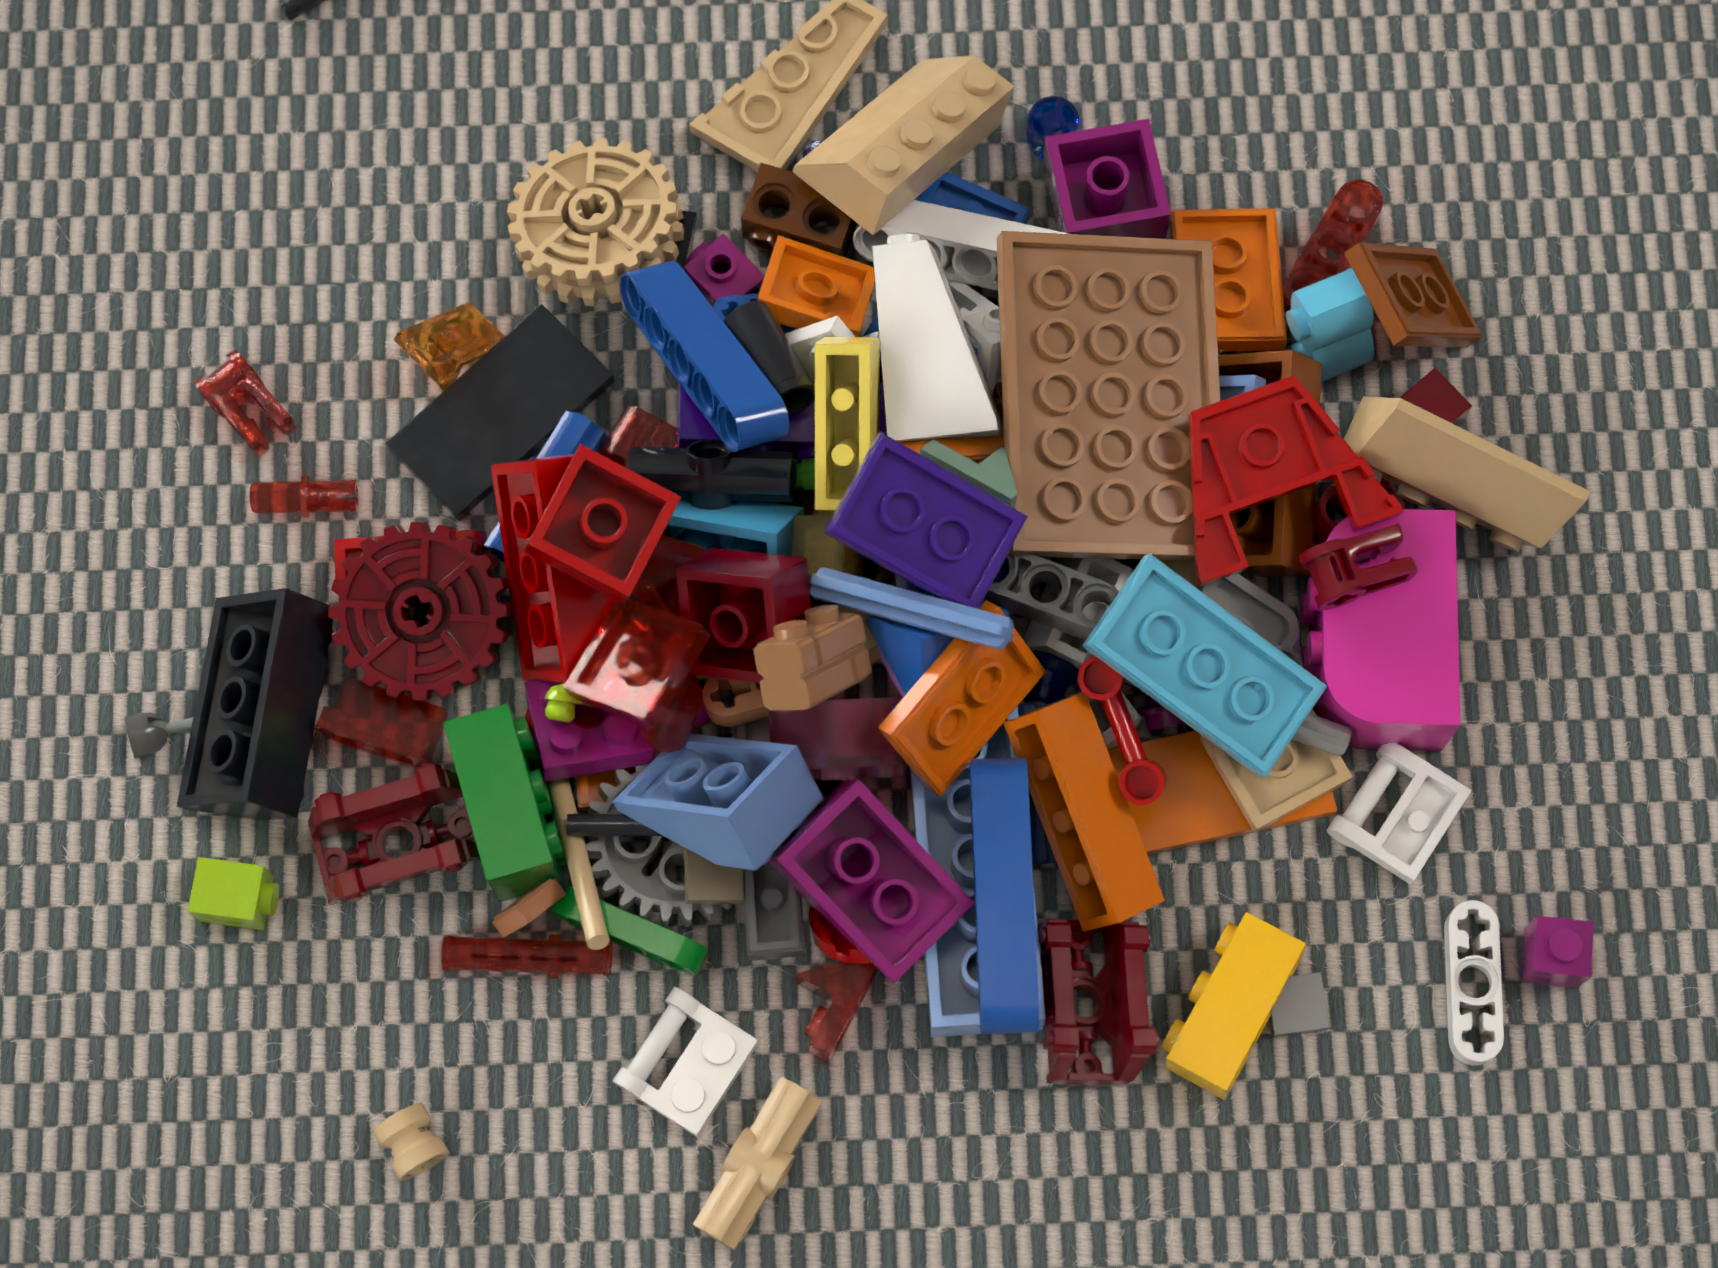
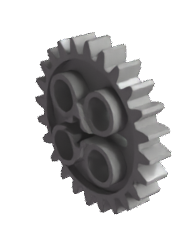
M656 750L655 758L662 752L661 750ZM647 764L634 766V774L632 775L624 769H616L614 779L617 788L601 782L599 785V795L606 803L590 802L588 814H623L616 810L612 801L647 767ZM586 836L596 840L586 844L589 859H600L591 867L594 879L608 877V880L602 887V896L606 898L620 892L622 894L619 902L620 909L626 911L633 904L640 906L639 917L646 920L652 911L659 912L660 923L664 928H667L672 914H679L685 928L690 927L692 913L696 910L707 921L712 920L714 913L713 904H685V886L676 885L666 878L665 872L669 868L684 866L685 847L673 841L662 856L659 866L651 876H644L642 871L661 852L664 836H641L649 844V847L641 853H630L621 847L619 842L626 836ZM719 904L727 910L732 907V904Z

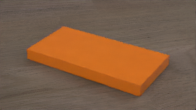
M1197 731L1141 742L1147 758L1159 763L1166 776L1165 789L1162 795L1153 803L1136 805L1127 800L1147 855L1253 833L1249 823L1199 740L1201 734ZM1116 747L1108 749V753L1119 779L1126 764L1120 748ZM1333 792L1324 795L1260 831L1335 815L1337 807Z

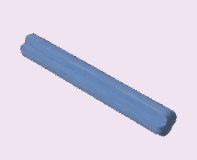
M825 567L812 574L810 579V594L816 600L997 650H1003L1013 639V621L1006 616Z

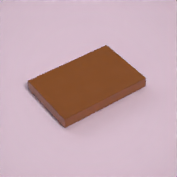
M1357 243L1344 253L1393 346L1468 348L1482 338L1480 329L1436 249Z

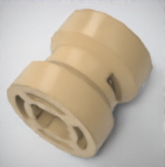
M416 1103L396 1112L373 1129V1133L380 1146L392 1149L393 1162L391 1166L400 1181H406L424 1173L450 1154L442 1138L433 1135L432 1131L427 1129L431 1118L422 1103Z

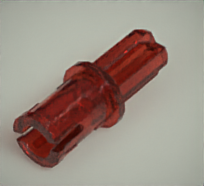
M302 475L301 481L253 482L250 486L249 503L252 512L256 514L302 513L303 518H309L310 513H358L359 497H336V495H355L358 492L357 479L310 481L308 475Z

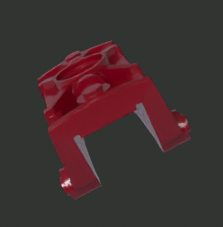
M427 763L421 765L419 769L415 770V776L343 797L340 793L327 792L315 799L316 807H312L308 826L313 839L327 900L330 905L338 904V900L346 901L347 903L361 900L363 896L373 894L372 890L436 871L458 872L468 864L467 862L481 861L465 801V807L452 813L446 824L435 826L433 820L422 822L432 806L463 797L456 773L447 769L442 770L440 764ZM352 829L371 837L358 841L359 849L345 852L338 847L323 848L321 838ZM404 829L409 831L414 837V845L408 855L398 858L388 856L384 851L386 837L395 830ZM453 835L456 838L441 844L439 842V838ZM359 861L363 862V868L349 870L350 864Z
M1039 918L1037 929L1039 931L1038 940L1041 948L1040 962L1042 966L1046 1035L1043 1041V1048L1048 1050L1049 1074L1046 1076V1083L1126 1085L1132 1082L1149 1060L1150 1055L1155 1054L1159 1046V1035L1156 1032V1028L1149 1025L1144 953L1147 952L1151 943V934L1148 931V927L1146 925H1139V922L1122 921L1117 924L1083 932L1079 920ZM1093 933H1103L1105 965L1094 978L1093 964L1085 961L1084 951L1092 943ZM1073 990H1084L1093 998L1095 1009L1092 1016L1082 1017L1075 1013ZM1098 1034L1112 1048L1113 1074L1103 1073L1100 1059L1091 1053V1044L1098 1042ZM1079 1049V1056L1076 1058V1052Z

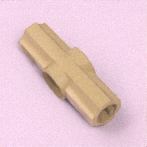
M781 1076L778 1083L774 1085L765 1104L762 1105L761 1111L751 1128L746 1127L732 1146L721 1168L723 1174L693 1225L718 1242L736 1251L754 1223L756 1215L766 1198L771 1200L785 1179L796 1157L793 1153L822 1106L823 1101L798 1084Z

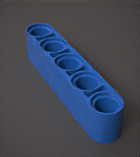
M676 261L663 262L621 275L620 292L628 314L730 451L737 452L785 438L788 435L789 418L781 396Z
M1027 758L970 759L969 776L981 1034L1039 1033V997Z

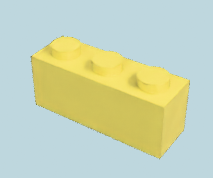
M824 337L815 343V510L837 509L879 433L880 338Z

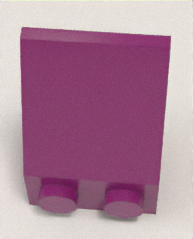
M846 779L807 817L801 827L794 830L782 842L769 860L795 889L892 983H895L975 904L859 779Z

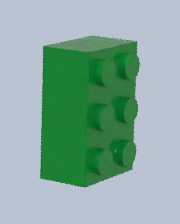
M507 703L443 722L486 881L498 900L503 902L523 896L550 878L552 880L556 878L559 884H564L560 867L567 866L560 833L557 831L555 822L547 823L545 818L546 815L553 814L554 809L546 781H543L540 769L532 771L531 764L540 762L532 731L529 730L525 717L515 719Z

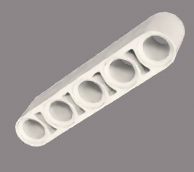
M913 200L874 235L858 225L854 232L853 242L854 247L861 256L868 261L874 262L872 246L887 244V238L893 235L917 234L920 236V240H927L936 250L946 279L998 291L996 238L1001 231L1069 233Z

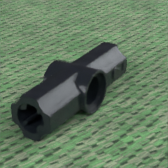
M706 439L694 442L687 448L632 446L628 453L627 468L681 496V498H689V503L697 508L708 510L721 509L733 505L737 500L792 503L796 495L797 459L794 457V452L753 450L733 452L727 448L722 440Z

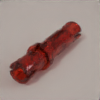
M550 934L548 940L502 937H452V935H446L442 942L441 963L443 971L474 970L547 973L549 979H560L562 973L610 976L613 964V944L610 941L606 947L593 950L587 946L586 941L563 940V936L559 934ZM477 953H480V954H509V955H520V956L479 955V954H477ZM559 956H569V957H578V958H566V957H559Z

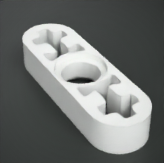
M1469 900L1456 906L1448 915L1444 925L1448 1042L1453 1055L1459 1061L1476 1066L1487 1063L1500 1052L1504 1042L1498 917L1487 904L1481 901ZM1468 914L1474 915L1476 924L1485 925L1486 931L1481 932L1476 937L1475 951L1476 953L1487 951L1488 958L1476 955L1463 959H1458L1457 952L1465 954L1469 950L1468 932L1458 930L1457 924H1461L1467 918ZM1477 968L1485 973L1489 981V989L1485 996L1472 998L1462 992L1458 982L1462 970ZM1486 1006L1490 1007V1014L1483 1012L1478 1016L1480 1034L1489 1035L1490 1042L1481 1047L1480 1053L1473 1051L1472 1043L1463 1042L1462 1035L1469 1032L1472 1028V1012L1461 1015L1459 1007L1468 1010H1477Z

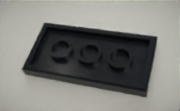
M541 304L385 444L387 449L460 521L494 490L491 472L492 464L528 460L547 442L566 410L580 413L615 381L614 375Z

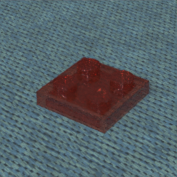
M629 598L624 604L616 600L564 684L563 689L578 701L655 729L711 637V634L698 622Z

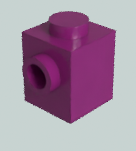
M724 233L712 243L706 241L697 246L688 256L684 266L686 274L712 307H714L718 299L725 296L759 294L765 276Z

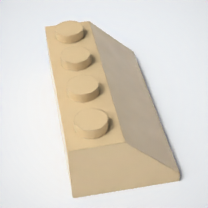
M976 56L922 59L795 164L792 172L874 235L999 127L1014 85Z
M1363 396L1344 437V440L1358 457L1362 456L1374 470L1373 475L1379 483L1383 478L1399 486L1396 492L1397 496L1422 507H1426L1428 502L1431 501L1445 508V510H1455L1457 525L1473 530L1475 523L1492 531L1489 537L1490 541L1515 552H1519L1522 545L1542 548L1587 501L1591 492L1401 398Z

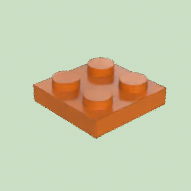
M778 235L757 301H763L768 304L779 325L800 329L838 316L855 337H859L875 282L874 267Z

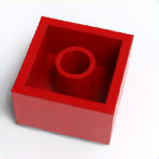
M580 444L524 552L624 604L630 597L681 496Z

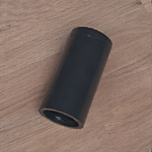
M753 301L743 304L730 312L723 322L779 393L787 409L788 418L804 411L815 400V385L768 304L763 301Z

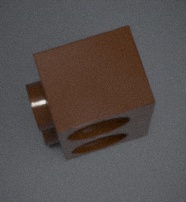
M762 162L760 163L741 216L743 239L748 240L755 248L770 253L773 252L779 235L846 257L857 226V222L793 172ZM774 206L782 207L788 211L786 215L778 219H770L762 214L766 209ZM827 221L835 224L837 229L829 234H819L812 227L819 222Z

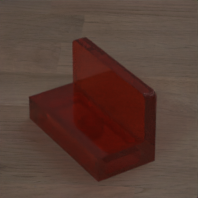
M347 678L335 708L324 706L316 727L327 740L419 769L421 765L431 763L444 728L443 722L448 718V712L443 707L422 700L413 701L412 697L406 695L399 696L398 698L388 696L384 688L375 685L370 687L363 681Z

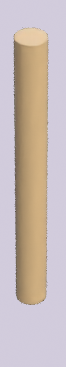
M569 778L547 781L587 946L590 949L599 950L606 947L610 939L584 837L567 836V814H578Z

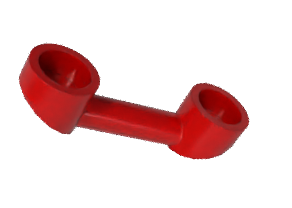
M1092 656L1081 665L1078 671V683L1085 695L1095 700H1101L1126 764L1119 778L1120 790L1123 796L1133 804L1147 805L1153 803L1162 795L1165 789L1166 776L1162 766L1155 760L1148 759L1121 693L1126 678L1096 656Z

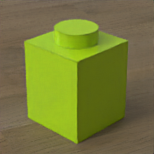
M198 857L187 912L199 922L264 930L266 917L274 916L279 899L278 883H273L274 876L265 866Z

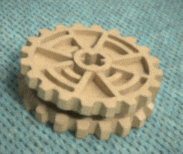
M597 138L594 145L585 147L581 140L570 143V151L563 154L555 149L546 154L548 158L546 164L543 166L533 164L527 169L528 182H517L513 189L518 201L508 203L507 213L509 219L513 221V223L508 225L511 240L517 242L514 246L518 260L524 261L522 268L529 280L538 278L537 285L540 291L546 295L554 290L558 291L561 302L570 304L576 297L583 298L585 306H596L599 298L607 297L611 304L621 302L620 278L623 273L660 264L665 261H675L679 254L678 247L674 242L683 240L684 228L683 224L678 222L683 219L680 203L675 201L678 198L674 182H668L670 179L669 171L663 163L654 165V156L646 149L637 154L634 153L632 143L622 140L616 147L609 146L607 138Z

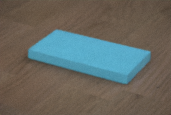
M1152 554L1144 555L1082 645L1259 778H1265L1327 687V685Z

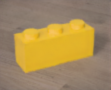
M1248 912L1244 914L1238 926L1229 922L1214 952L1222 955L1212 974L1203 970L1189 994L1188 1000L1195 1003V1006L1187 1021L1183 1022L1176 1019L1164 1039L1161 1048L1169 1052L1166 1057L1165 1068L1217 1097L1226 1100L1270 1019L1271 1010L1277 1004L1284 990L1283 987L1289 976H1293L1304 955L1306 943Z

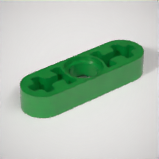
M562 886L566 895L554 903L550 913L558 919L583 930L574 890ZM600 900L610 942L679 972L698 976L709 951L705 946Z

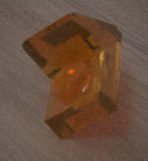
M467 302L397 332L394 341L409 359L440 390L444 391L457 379L463 366L480 359L505 336L470 302Z

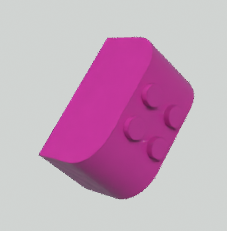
M1403 509L1404 512L1400 516L1353 532L1348 517H1346L1332 530L1327 541L1341 538L1346 539L1395 524H1400L1404 534L1402 543L1394 551L1378 555L1375 560L1369 558L1357 562L1356 564L1360 568H1369L1389 562L1392 557L1396 560L1411 557L1418 571L1407 582L1362 596L1346 605L1330 610H1318L1315 602V596L1318 592L1312 576L1308 578L1307 593H1302L1300 598V625L1309 626L1307 646H1302L1301 657L1303 668L1327 685L1312 709L1318 717L1348 726L1352 730L1348 746L1352 748L1378 750L1383 744L1397 743L1409 751H1442L1461 725L1455 510Z

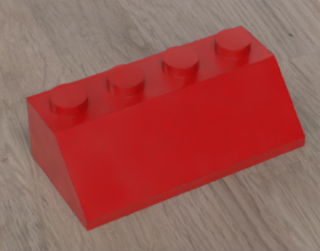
M574 454L491 465L522 679L572 682L627 671L625 657L628 654L629 645L626 632L620 626L617 605L619 601L524 552Z

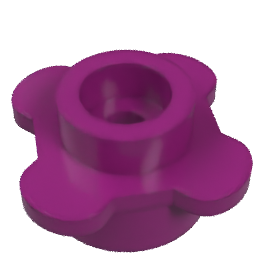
M1146 696L1148 706L1136 709L1138 714H1141V716L1145 715L1148 730L1185 723L1150 696Z

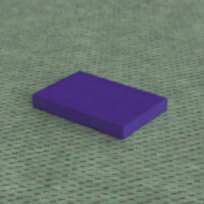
M880 432L874 439L824 533L939 599L978 609L1028 516Z

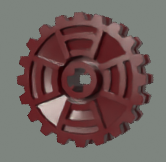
M411 522L408 532L401 525H393L384 528L383 540L368 536L360 542L363 554L360 557L357 555H348L342 565L348 573L345 579H335L331 588L333 592L339 595V602L328 607L329 618L339 621L340 629L332 634L335 645H346L349 651L343 661L349 669L360 666L365 670L362 679L364 683L370 687L384 683L386 684V695L395 698L404 696L407 690L411 691L413 701L426 700L432 697L434 689H436L441 697L458 692V681H461L466 686L474 684L481 678L478 670L481 665L489 667L495 664L499 656L493 648L496 643H503L508 640L510 631L502 627V620L504 617L512 615V604L502 601L501 593L509 588L506 577H495L492 570L498 562L492 554L480 556L476 552L479 545L478 540L466 535L458 540L455 538L456 528L447 525H438L435 531L431 532L428 522ZM417 596L422 603L431 602L433 605L434 614L426 615V618L431 621L425 626L421 619L412 620L409 616V608L416 607L412 600Z

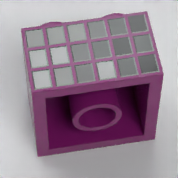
M1149 119L1045 137L1042 164L1057 231L1078 235L1166 239L1171 211Z

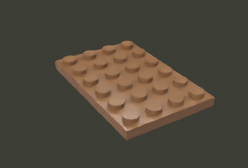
M1001 231L996 240L1004 448L1007 452L1018 493L1015 509L1028 516L1008 556H1012V554H1033L1038 557L1142 560L1144 555L1152 554L1158 560L1195 561L1189 415L1191 411L1220 401L1212 241Z

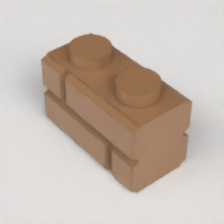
M823 605L806 610L804 612L805 621L796 620L775 625L773 627L774 636L753 648L757 672L763 676V680L759 683L764 707L769 710H808L866 679L872 673L868 649L862 645L866 641V635L861 615L857 614V612L839 613L838 606Z

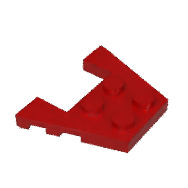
M1295 375L1191 411L1189 415L1195 571L1199 587L1246 571L1249 567L1229 516L1233 513L1329 479L1334 481L1353 532L1400 516L1404 512L1398 499L1393 494H1388L1374 477V470L1362 456L1358 457L1338 433L1340 429Z

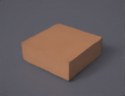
M550 878L525 893L497 914L492 923L504 938L530 923L565 896L566 893L556 878L553 880Z

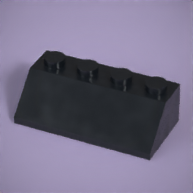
M287 588L216 598L176 807L255 820L298 818L300 804L304 796V781L309 753L314 741L313 731L318 703L323 690V675L328 647L332 640L333 619L329 618L328 607L331 605Z

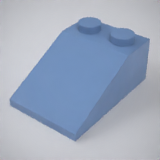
M680 733L612 802L617 811L716 865L756 871L772 858L774 851L794 830L804 824L810 812L824 798L797 745Z

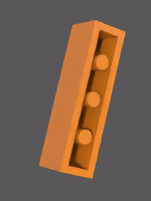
M1082 692L1003 722L1016 757L1027 758L1029 791L1083 932L1120 923L1164 902L1165 899L1158 884L1156 873L1150 863L1127 800L1120 790L1116 769L1109 756L1087 695Z

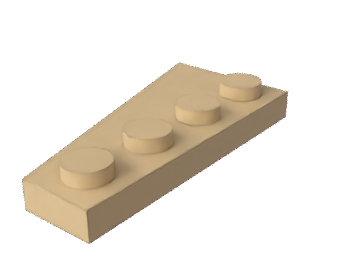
M831 0L796 31V37L779 51L775 49L760 62V68L741 84L737 82L721 96L722 101L707 114L702 112L689 123L690 133L758 172L761 162L787 170L887 26L888 14L864 0Z

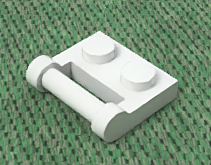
M1388 743L1380 746L1376 752L1377 763L1344 814L1334 817L1327 828V832L1339 843L1354 848L1411 885L1472 790L1397 743ZM1397 771L1403 772L1412 780L1377 835L1374 836L1361 827Z
M673 987L665 1000L668 1007L628 1068L621 1067L612 1082L698 1138L759 1042L750 1034L702 1005L686 992ZM686 1018H689L700 1025L660 1089L657 1090L645 1081Z

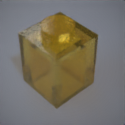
M814 510L813 515L794 516L792 556L807 558L810 591L812 574L817 573L822 567L861 577L862 554L824 533L836 510Z

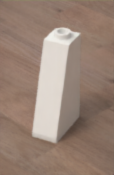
M917 234L893 235L887 238V244L872 246L887 436L898 442L1003 436L1002 420L936 250L927 240H920V236Z

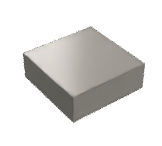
M1321 972L1289 976L1277 1004L1271 1010L1270 1021L1273 1038L1329 1030L1330 1021Z

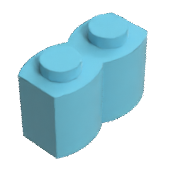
M1352 268L1292 293L1291 310L1286 312L1287 323L1293 335V344L1288 346V350H1294L1321 363V383L1372 362L1374 358V343L1370 328L1373 325L1374 319L1373 307Z

